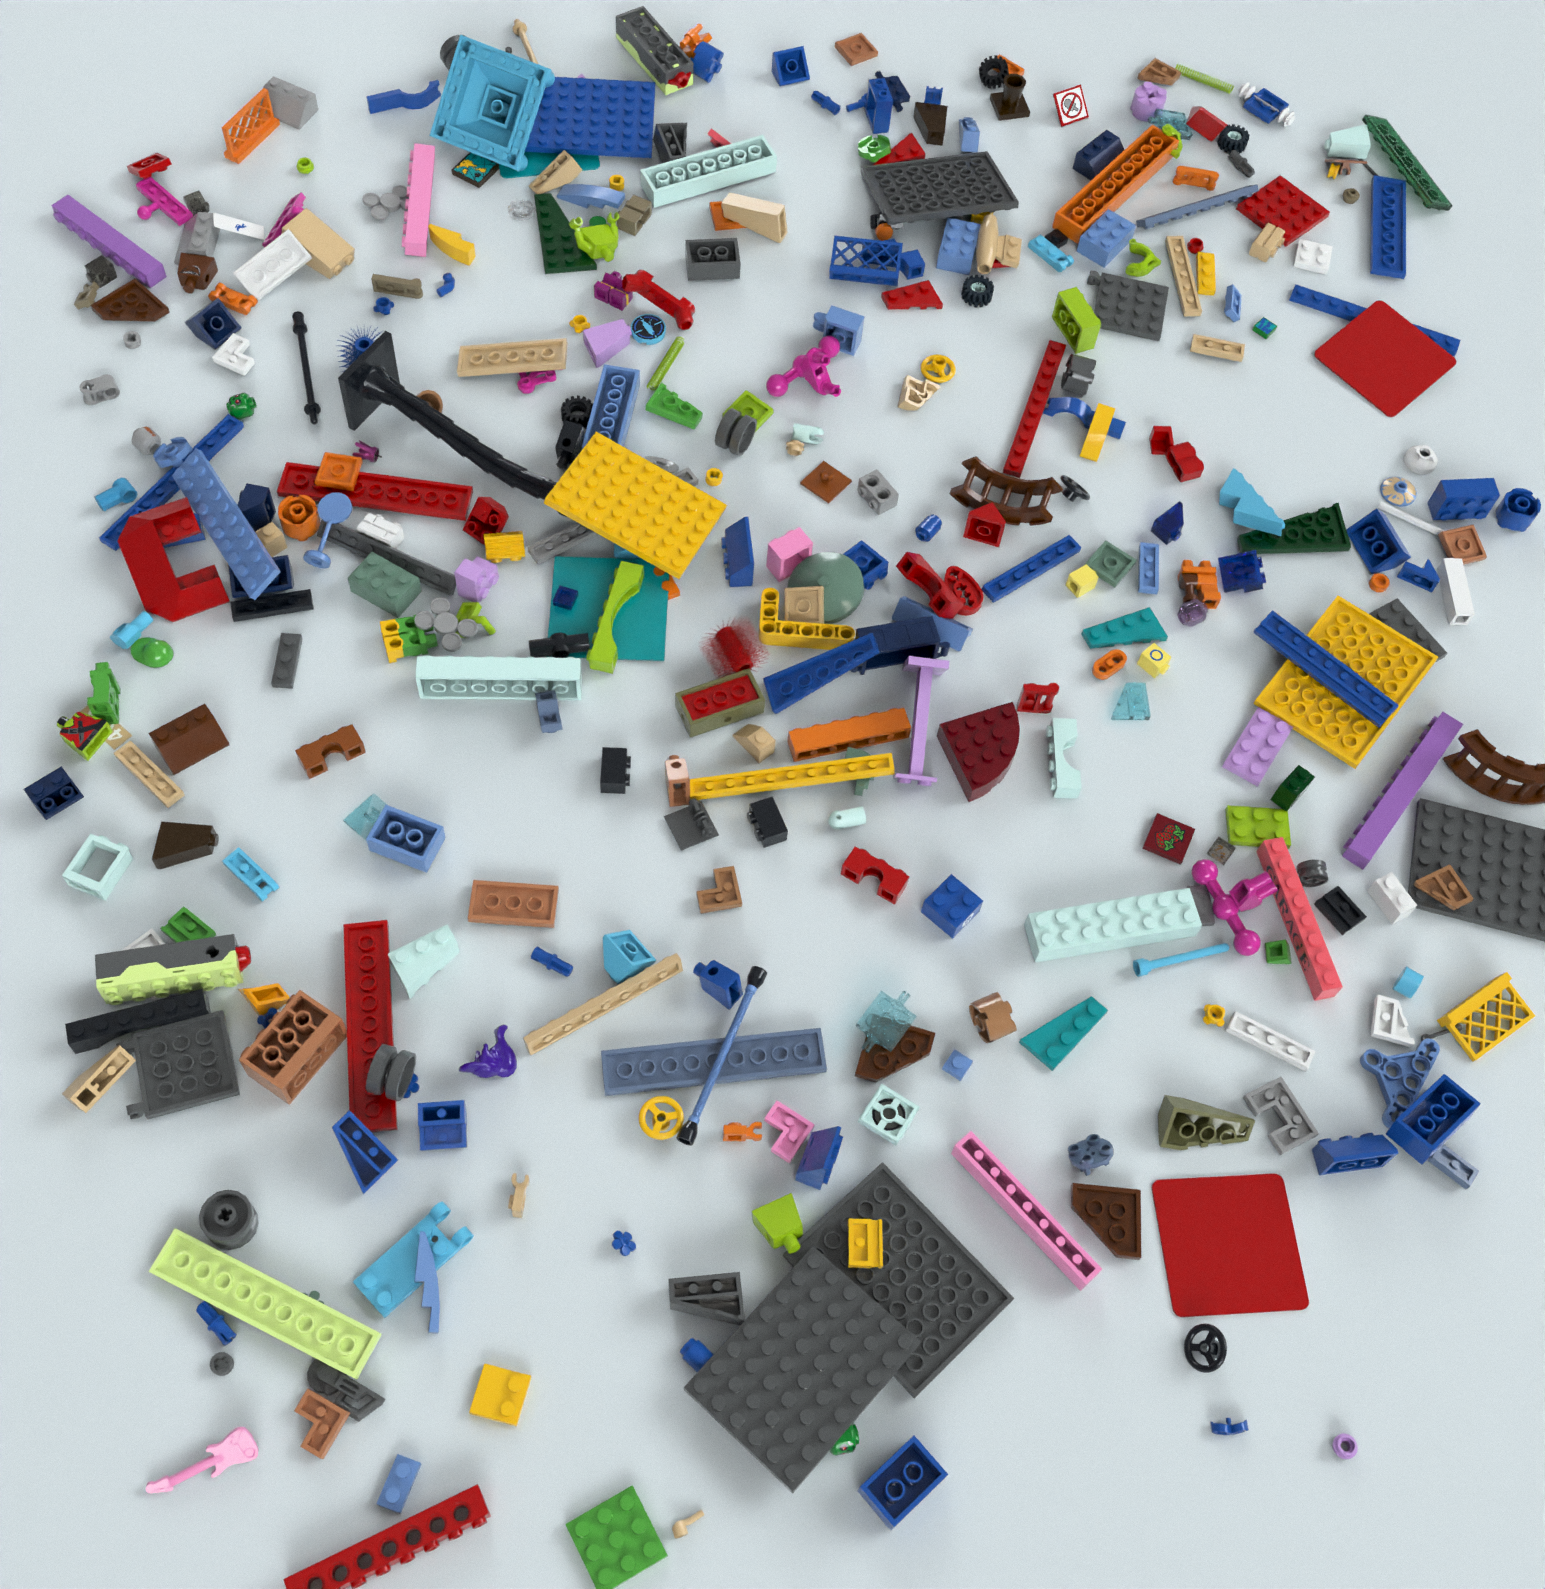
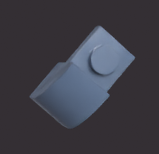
M555 690L535 693L542 733H555L563 730Z

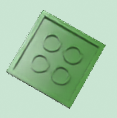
M633 1485L565 1524L596 1589H614L668 1557Z

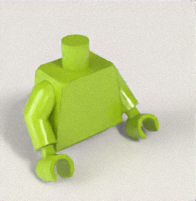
M611 212L608 214L607 222L611 226L603 224L579 228L583 224L581 217L573 218L570 221L569 226L575 229L574 235L579 249L586 252L592 259L604 258L606 262L614 259V252L618 247L619 238L618 226H616V221L619 219L618 212L614 214V219L611 216Z

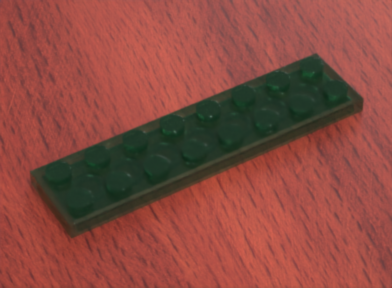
M1365 115L1362 121L1367 125L1368 131L1374 135V140L1380 143L1381 149L1390 156V161L1396 164L1398 172L1405 176L1406 182L1414 188V193L1423 200V205L1428 209L1434 208L1439 211H1449L1453 205L1388 120Z

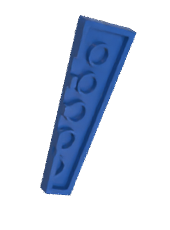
M873 633L763 678L772 711L775 714L781 712L880 653Z

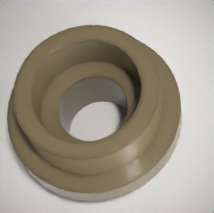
M1354 188L1346 189L1343 192V200L1348 204H1354L1360 197L1359 192Z

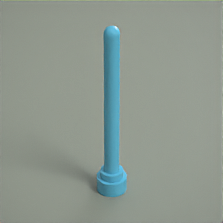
M1227 943L1152 961L1141 958L1133 961V969L1135 974L1140 977L1147 975L1148 972H1151V969L1226 952L1230 946Z

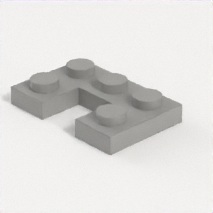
M1282 1077L1244 1095L1243 1099L1254 1116L1274 1108L1285 1126L1268 1135L1279 1155L1315 1138L1319 1134Z

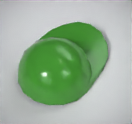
M145 637L137 639L131 646V655L134 660L152 668L167 665L174 656L172 647L164 640Z

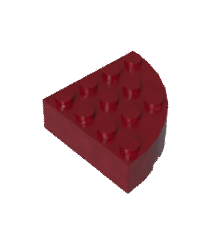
M1013 702L939 725L937 738L968 802L990 792L993 787L1004 779L1011 767L1019 743L1020 733L1018 714Z

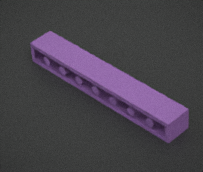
M66 195L51 205L54 211L53 216L59 223L62 222L71 232L74 231L82 240L89 242L94 249L97 248L106 258L109 257L117 266L124 268L129 275L136 277L141 284L152 288L167 277L161 262L70 195Z

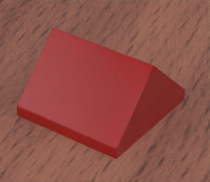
M1193 106L1186 122L1189 127L1211 142L1227 126L1225 122L1202 106Z
M993 502L969 511L963 535L964 538L995 547L1000 546L1006 521Z

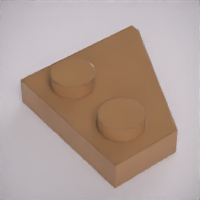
M1154 58L1138 74L1137 79L1172 86L1180 78L1181 72Z
M1450 864L1414 882L1415 887L1453 911L1472 902L1474 899Z

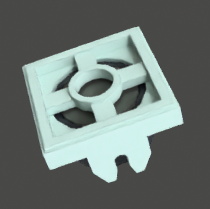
M881 1083L858 1119V1123L897 1146L900 1139L904 1137L920 1107Z

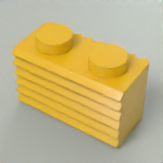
M522 531L484 534L486 559L491 560V563L502 562V559L510 558V561H519L522 559L521 557H525Z

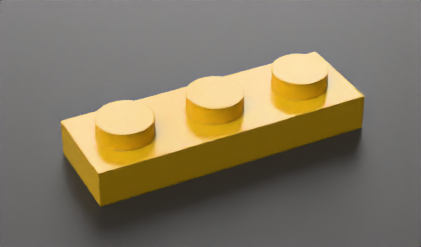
M1197 252V293L1214 296L1216 292L1215 256L1213 253Z

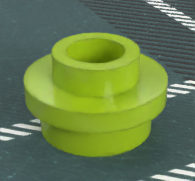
M304 157L298 160L297 170L300 173L308 174L313 171L314 164L309 158Z

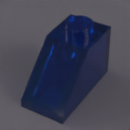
M1179 501L1155 519L1151 532L1166 545L1171 541H1177L1182 535L1181 530L1184 525L1183 503Z

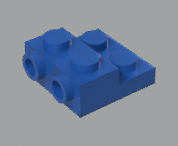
M862 540L843 553V555L852 559L859 567L864 579V589L866 590L871 589L874 581L878 578L882 580L888 574L889 562Z

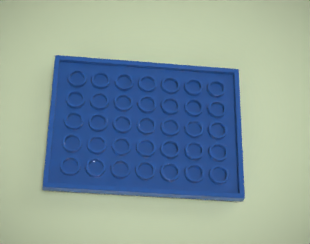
M555 77L553 85L546 87L543 92L525 152L560 154L565 150L568 154L652 158L655 82Z

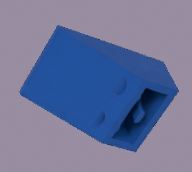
M836 1126L811 1133L797 1170L795 1181L821 1190L823 1183L828 1184L843 1136L840 1135L841 1127Z

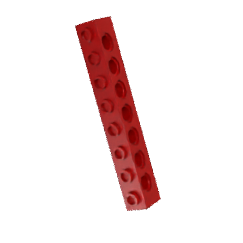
M477 1484L283 1579L286 1589H310L311 1583L316 1579L322 1580L321 1589H346L350 1586L352 1589L358 1588L367 1583L366 1578L376 1574V1577L382 1576L391 1571L390 1566L398 1562L401 1565L414 1560L416 1558L414 1554L422 1550L425 1553L438 1548L440 1546L439 1542L447 1538L449 1541L459 1538L463 1535V1530L471 1526L473 1529L483 1526L487 1523L486 1519L491 1517L481 1489ZM467 1508L469 1512L467 1518L463 1521H457L455 1519L457 1510ZM438 1519L444 1520L443 1530L439 1533L432 1532L433 1522ZM413 1531H419L421 1535L419 1542L414 1545L408 1544L409 1534ZM389 1543H395L396 1552L390 1557H385L383 1553L385 1546ZM364 1555H371V1565L366 1569H361L359 1566L360 1559ZM340 1567H346L347 1576L345 1579L336 1581V1570Z

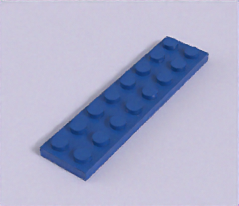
M1373 175L1371 180L1370 274L1400 279L1405 278L1406 180Z

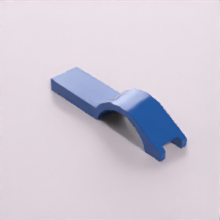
M430 81L426 90L416 94H408L400 89L366 96L368 110L370 114L399 107L412 110L427 107L441 96L440 91H438L439 81Z
M1073 397L1049 398L1047 403L1049 406L1044 409L1043 414L1053 417L1057 413L1068 412L1079 417L1084 423V427L1089 429L1095 411H1092L1084 401ZM1112 418L1107 435L1120 439L1126 422Z

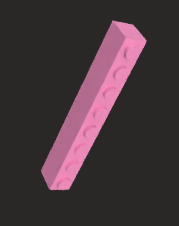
M415 143L414 150L410 151V161L413 162H409V173L412 174H408V185L410 187L407 186L406 197H409V199H406L405 209L408 211L404 212V222H407V224L403 223V234L406 236H402V247H405V255L426 257L435 146Z
M972 1131L955 1144L951 1154L1080 1291L1099 1274L1102 1268Z

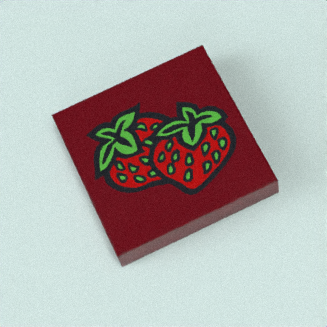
M1157 813L1142 849L1181 865L1195 829Z

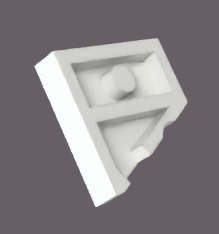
M1377 995L1374 999L1370 1036L1412 1047L1415 1041L1414 1038H1410L1406 1028L1408 1023L1402 1014L1399 1000Z

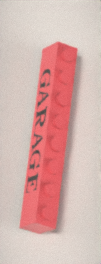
M1283 837L1264 840L1256 852L1263 870L1267 871L1278 889L1273 896L1314 1001L1335 997L1343 986Z

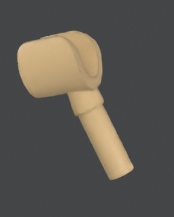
M700 1510L685 1520L677 1521L672 1527L674 1537L677 1539L687 1535L686 1526L704 1516L703 1511Z

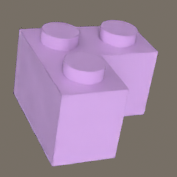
M478 556L473 562L464 559L454 572L458 595L472 602L480 603L482 599H485L491 586L495 585L499 579L497 565Z

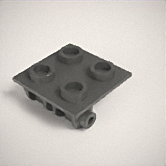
M691 799L688 807L664 816L681 851L719 836L702 801Z

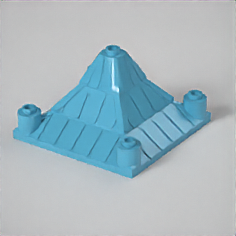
M460 35L429 136L514 170L523 171L528 164V160L524 155L525 148L545 87H550L555 81L554 73L549 68Z

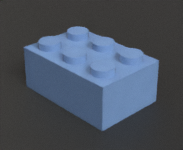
M1108 209L1080 236L1076 252L1105 268L1129 244V240L1133 238L1136 225Z
M947 218L936 269L970 275L981 224Z
M385 805L366 841L369 851L427 873L446 837L443 826Z

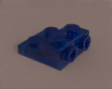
M1256 550L1218 558L1224 593L1244 589V593L1263 589L1266 578L1264 572L1260 573L1263 563L1262 558L1257 557Z

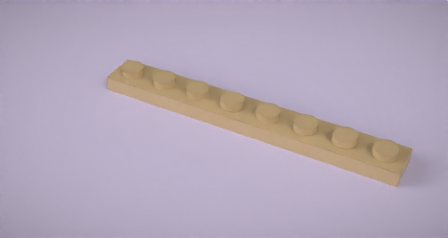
M677 953L665 957L661 962L652 967L645 968L641 973L629 977L614 988H609L605 993L589 999L585 1004L576 1009L569 1010L558 1019L551 1020L547 1025L538 1030L531 1031L527 1036L523 1037L527 1051L530 1055L537 1053L682 972L681 958Z

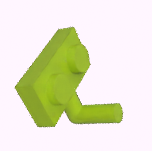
M462 602L456 615L458 623L463 619H472L476 624H481L489 635H493L496 632L485 616H478L482 608L479 602ZM457 630L456 634H458L461 638H465V637H462V636L458 633V630Z

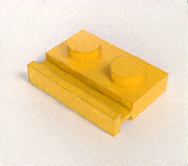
M849 1218L848 1268H882V1219Z

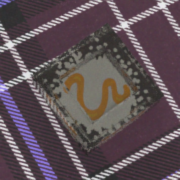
M1218 837L1208 850L1207 855L1225 865L1236 847Z

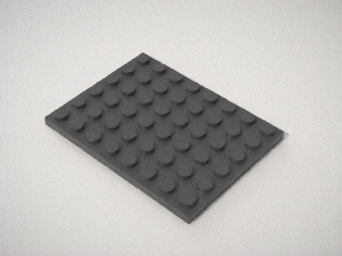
M988 151L861 167V174L888 225L1011 210L1018 208L1019 201Z
M1420 798L1417 802L1408 894L1417 904L1416 909L1545 942V829ZM1450 864L1474 899L1472 902L1453 911L1415 887L1414 882Z
M883 1162L798 1240L801 1246L798 1251L791 1254L788 1251L783 1253V1257L794 1267L814 1246L921 1341V1345L894 1375L895 1379L914 1399L1014 1300V1297ZM849 1218L882 1219V1268H848Z
M813 1246L684 1386V1391L793 1494L921 1345V1341Z

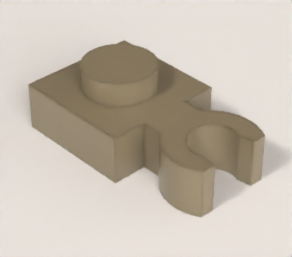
M95 281L90 286L85 284L83 287L84 291L78 294L74 302L78 310L84 307L89 308L91 307L90 305L95 303L96 291L99 289V285Z

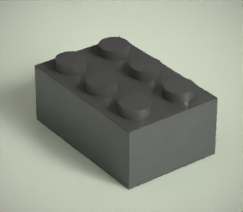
M737 238L685 240L688 281L740 279L741 262Z

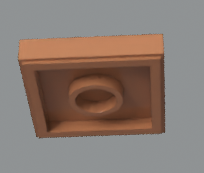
M862 33L835 42V48L851 66L878 56L876 48Z
M1474 524L1442 531L1438 534L1447 558L1462 559L1463 565L1487 558Z

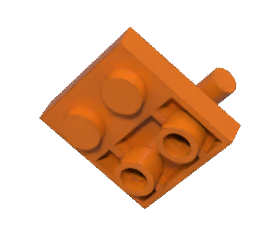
M701 24L691 28L680 42L679 47L689 58L692 57L694 59L696 55L694 50L702 41L708 43L712 39L710 33L698 35L703 28Z

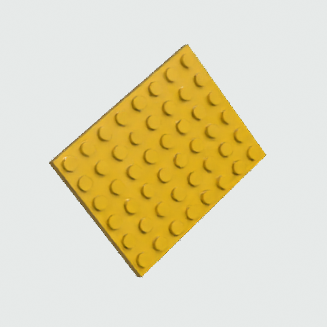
M595 432L544 500L545 505L679 580L727 507L723 502L598 432Z
M1337 596L1306 636L1399 705L1398 708L1378 728L1289 659L1286 660L1256 698L1254 705L1285 721L1293 727V730L1356 769L1434 665L1438 656L1342 597Z

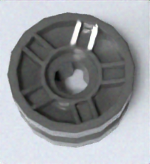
M1322 860L1303 861L1296 867L1302 886L1316 887L1328 881V874L1325 872L1327 870L1326 863Z

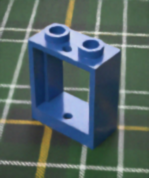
M885 78L869 80L865 113L873 134L889 132L893 99Z

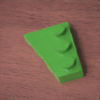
M663 383L659 385L647 402L645 409L694 430L703 417V413L689 402L682 401L678 398L677 393L674 391L670 392Z

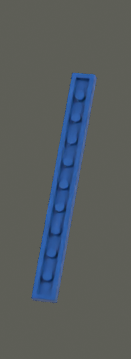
M1296 284L1289 301L1348 321H1352L1367 309ZM1413 324L1452 356L1456 355L1461 340Z
M228 414L193 447L192 452L197 448L210 461L244 428L243 422ZM189 453L184 459H182L183 462L187 459V457H188L191 453ZM180 466L172 467L99 537L100 541L117 551L120 548L117 540L129 517L136 515L135 507L150 510L162 506L180 490L172 477L173 473Z

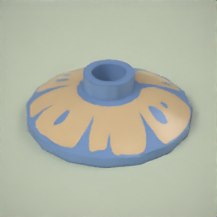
M1389 477L1383 481L1380 487L1382 497L1392 505L1399 507L1408 506L1416 499L1417 492L1415 487L1404 478Z

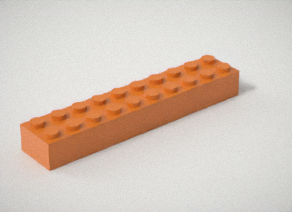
M1152 124L1056 212L1052 228L1058 229L1066 237L1079 244L1080 236L1108 209L1115 212L1173 158L1171 152L1177 149L1179 140L1173 136H1166L1161 129Z

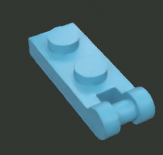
M1041 234L1028 243V248L1058 272H1062L1066 269V266L1069 267L1074 264L1072 256L1064 254Z
M239 847L222 860L223 864L262 902L268 898L267 895L270 892H275L279 889L278 884ZM264 881L267 885L261 889L259 885Z

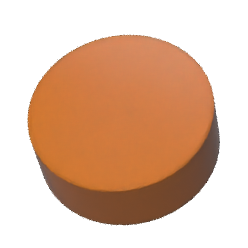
M882 223L877 226L875 233L879 240L884 241L892 237L893 229L890 224Z
M1380 573L1374 574L1369 580L1370 588L1379 593L1386 591L1390 584L1388 577Z

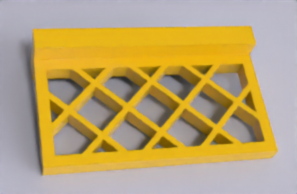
M1508 972L1495 977L1437 1020L1441 1027L1446 1026L1472 1062L1476 1061L1535 1017L1534 1013L1509 982L1512 977ZM1506 989L1511 995L1510 1001L1502 1000V990ZM1487 1001L1496 1002V1012L1487 1011ZM1501 1004L1510 1006V1016L1501 1014ZM1520 1008L1526 1017L1523 1019L1516 1018L1515 1009ZM1472 1012L1481 1013V1023L1472 1022ZM1486 1015L1495 1017V1027L1486 1025ZM1501 1018L1509 1020L1508 1030L1500 1028ZM1457 1023L1466 1024V1035L1461 1034L1455 1027ZM1471 1026L1480 1028V1038L1471 1036ZM1486 1029L1495 1031L1494 1041L1485 1039ZM1471 1040L1480 1042L1479 1052L1476 1054L1470 1047Z

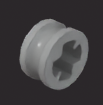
M129 331L124 334L123 340L127 348L136 349L141 345L140 335L137 332Z

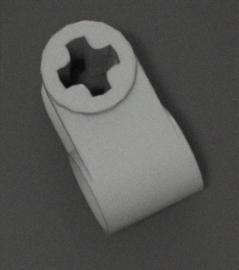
M108 374L91 380H85L79 386L80 391L84 394L83 400L88 405H96L103 401L115 399L120 394L114 378Z

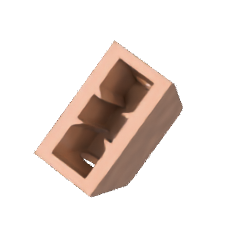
M671 755L665 761V781L669 806L689 805L690 779L686 760L679 758L677 755ZM681 783V787L675 789V784Z

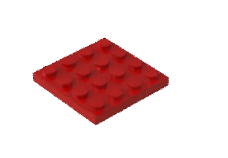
M1281 175L1252 194L1251 197L1239 203L1236 210L1261 229L1268 223L1275 225L1276 228L1283 229L1285 231L1283 236L1285 238L1283 243L1285 247L1328 218L1330 211Z

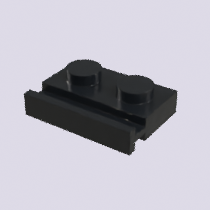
M1339 886L1326 893L1314 903L1342 936L1367 917Z

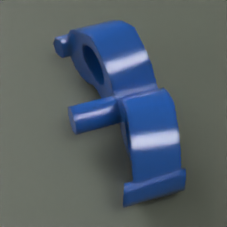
M1226 1418L1227 1425L1210 1421L1212 1433L1218 1435H1235L1249 1430L1247 1419L1234 1425L1231 1424V1418Z

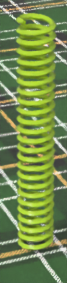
M1181 64L1176 65L1175 69L1178 71L1180 69L1182 76L1189 77V79L1191 78L1200 83L1203 82L1205 85H1210V87L1212 86V88H1217L1228 94L1234 88V85H1227L1225 81L1220 82L1216 78L1213 80V77L1211 78L1208 75L1206 77L1204 73L1199 75V72L1197 73L1195 70L1192 72V69L1190 70L1188 67L1185 69V66L1183 68Z
M675 338L648 382L647 389L649 387L651 390H657L660 382H662L678 353L681 351L684 345V338Z

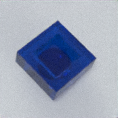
M560 585L554 596L553 605L572 610L578 597V591Z

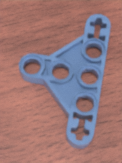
M1424 1039L1413 1052L1386 1056L1375 1049H1369L1361 1056L1360 1063L1362 1067L1376 1075L1387 1104L1382 1115V1122L1387 1128H1390L1394 1123L1391 1120V1115L1396 1110L1400 1112L1397 1113L1395 1119L1415 1102L1440 1051V1047L1435 1040ZM1426 1046H1429L1430 1053L1425 1057L1423 1055L1427 1050ZM1371 1055L1375 1057L1377 1064H1369L1366 1056ZM1415 1062H1421L1425 1066V1071L1417 1070ZM1386 1067L1394 1068L1396 1076L1388 1075ZM1406 1079H1413L1416 1083V1088L1407 1086ZM1397 1096H1404L1408 1102L1407 1106L1399 1104Z

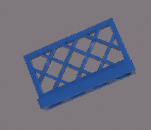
M834 235L829 279L898 286L903 243ZM837 242H845L847 247L841 251L837 247ZM856 244L864 246V249L859 253L853 248ZM879 246L882 250L875 255L870 248ZM890 248H899L898 253L893 257L887 251ZM851 249L855 256L848 260L844 253ZM868 251L872 258L865 262L861 255ZM883 253L889 258L885 263L878 259ZM840 256L845 261L842 265H834L835 260ZM858 258L862 265L854 267L851 262ZM875 260L880 266L876 269H871L868 264ZM893 262L896 266V271H888L885 266Z

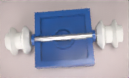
M1249 82L1241 85L1238 92L1240 98L1245 96L1244 100L1246 102L1243 108L1268 124L1277 117L1278 123L1284 122V127L1293 123L1295 112L1289 113V104L1265 88L1255 93V86L1250 88Z

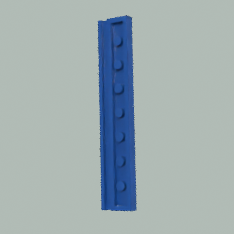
M1273 610L1254 629V634L1378 728L1398 708L1399 705Z

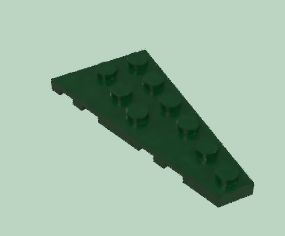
M535 194L534 200L545 274L597 270L595 261L586 252L578 248L574 235L575 230L569 226L570 222L552 194Z

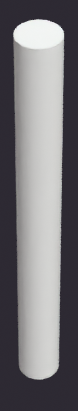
M1382 501L1378 506L1379 509L1437 536L1440 532L1445 531Z

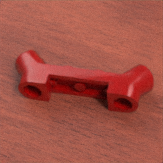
M640 269L635 274H626L623 277L622 288L625 292H637L675 318L677 326L681 330H687L693 325L694 305L684 297L680 300L652 282L653 275Z

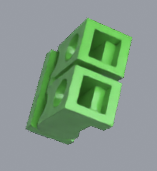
M96 663L95 670L90 671L91 684L94 691L93 697H87V705L94 717L106 720L108 724H118L119 697L117 694H120L121 689L109 663Z

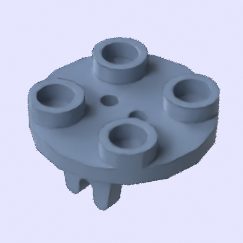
M1091 1134L1085 1140L1068 1147L1069 1160L1073 1166L1079 1168L1081 1172L1084 1171L1085 1175L1088 1176L1091 1174L1090 1169L1109 1164L1114 1155V1149L1109 1141L1100 1138L1098 1134Z

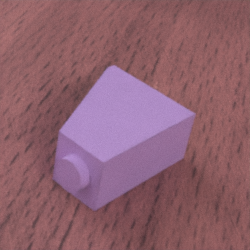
M623 319L583 330L584 344L596 368L602 366L629 345L630 336L632 335L630 326L626 325Z

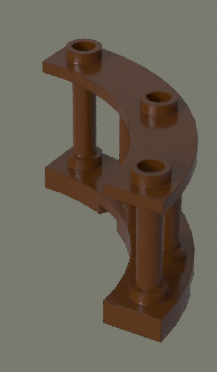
M977 456L962 461V465L968 470L965 481L962 485L951 488L949 493L966 508L970 506L973 509H977L992 503L993 501L988 500L987 496L991 486H995L1005 490L1000 504L993 502V504L1005 519L1006 524L1020 525V523H1029L1030 526L1052 521L1053 516L1046 509L1051 494L1063 491V488L1053 477L1041 480L1018 479L990 468ZM974 476L985 482L980 495L970 488ZM1011 493L1025 495L1020 507L1007 506ZM1032 495H1043L1038 506L1028 507Z
M1478 729L1460 735L1458 740L1464 748L1460 752L1443 758L1446 765L1459 779L1483 795L1511 804L1534 805L1545 803V764L1528 765L1525 764V761L1515 759L1509 755L1507 757L1495 751L1496 747L1488 742ZM1469 754L1481 763L1478 768H1475L1466 759ZM1490 769L1501 775V777L1495 780L1485 775L1484 772ZM1509 779H1511V780H1514V781H1517V782H1520V783H1523V784H1522V785H1512V784H1508V783H1506V782H1507Z

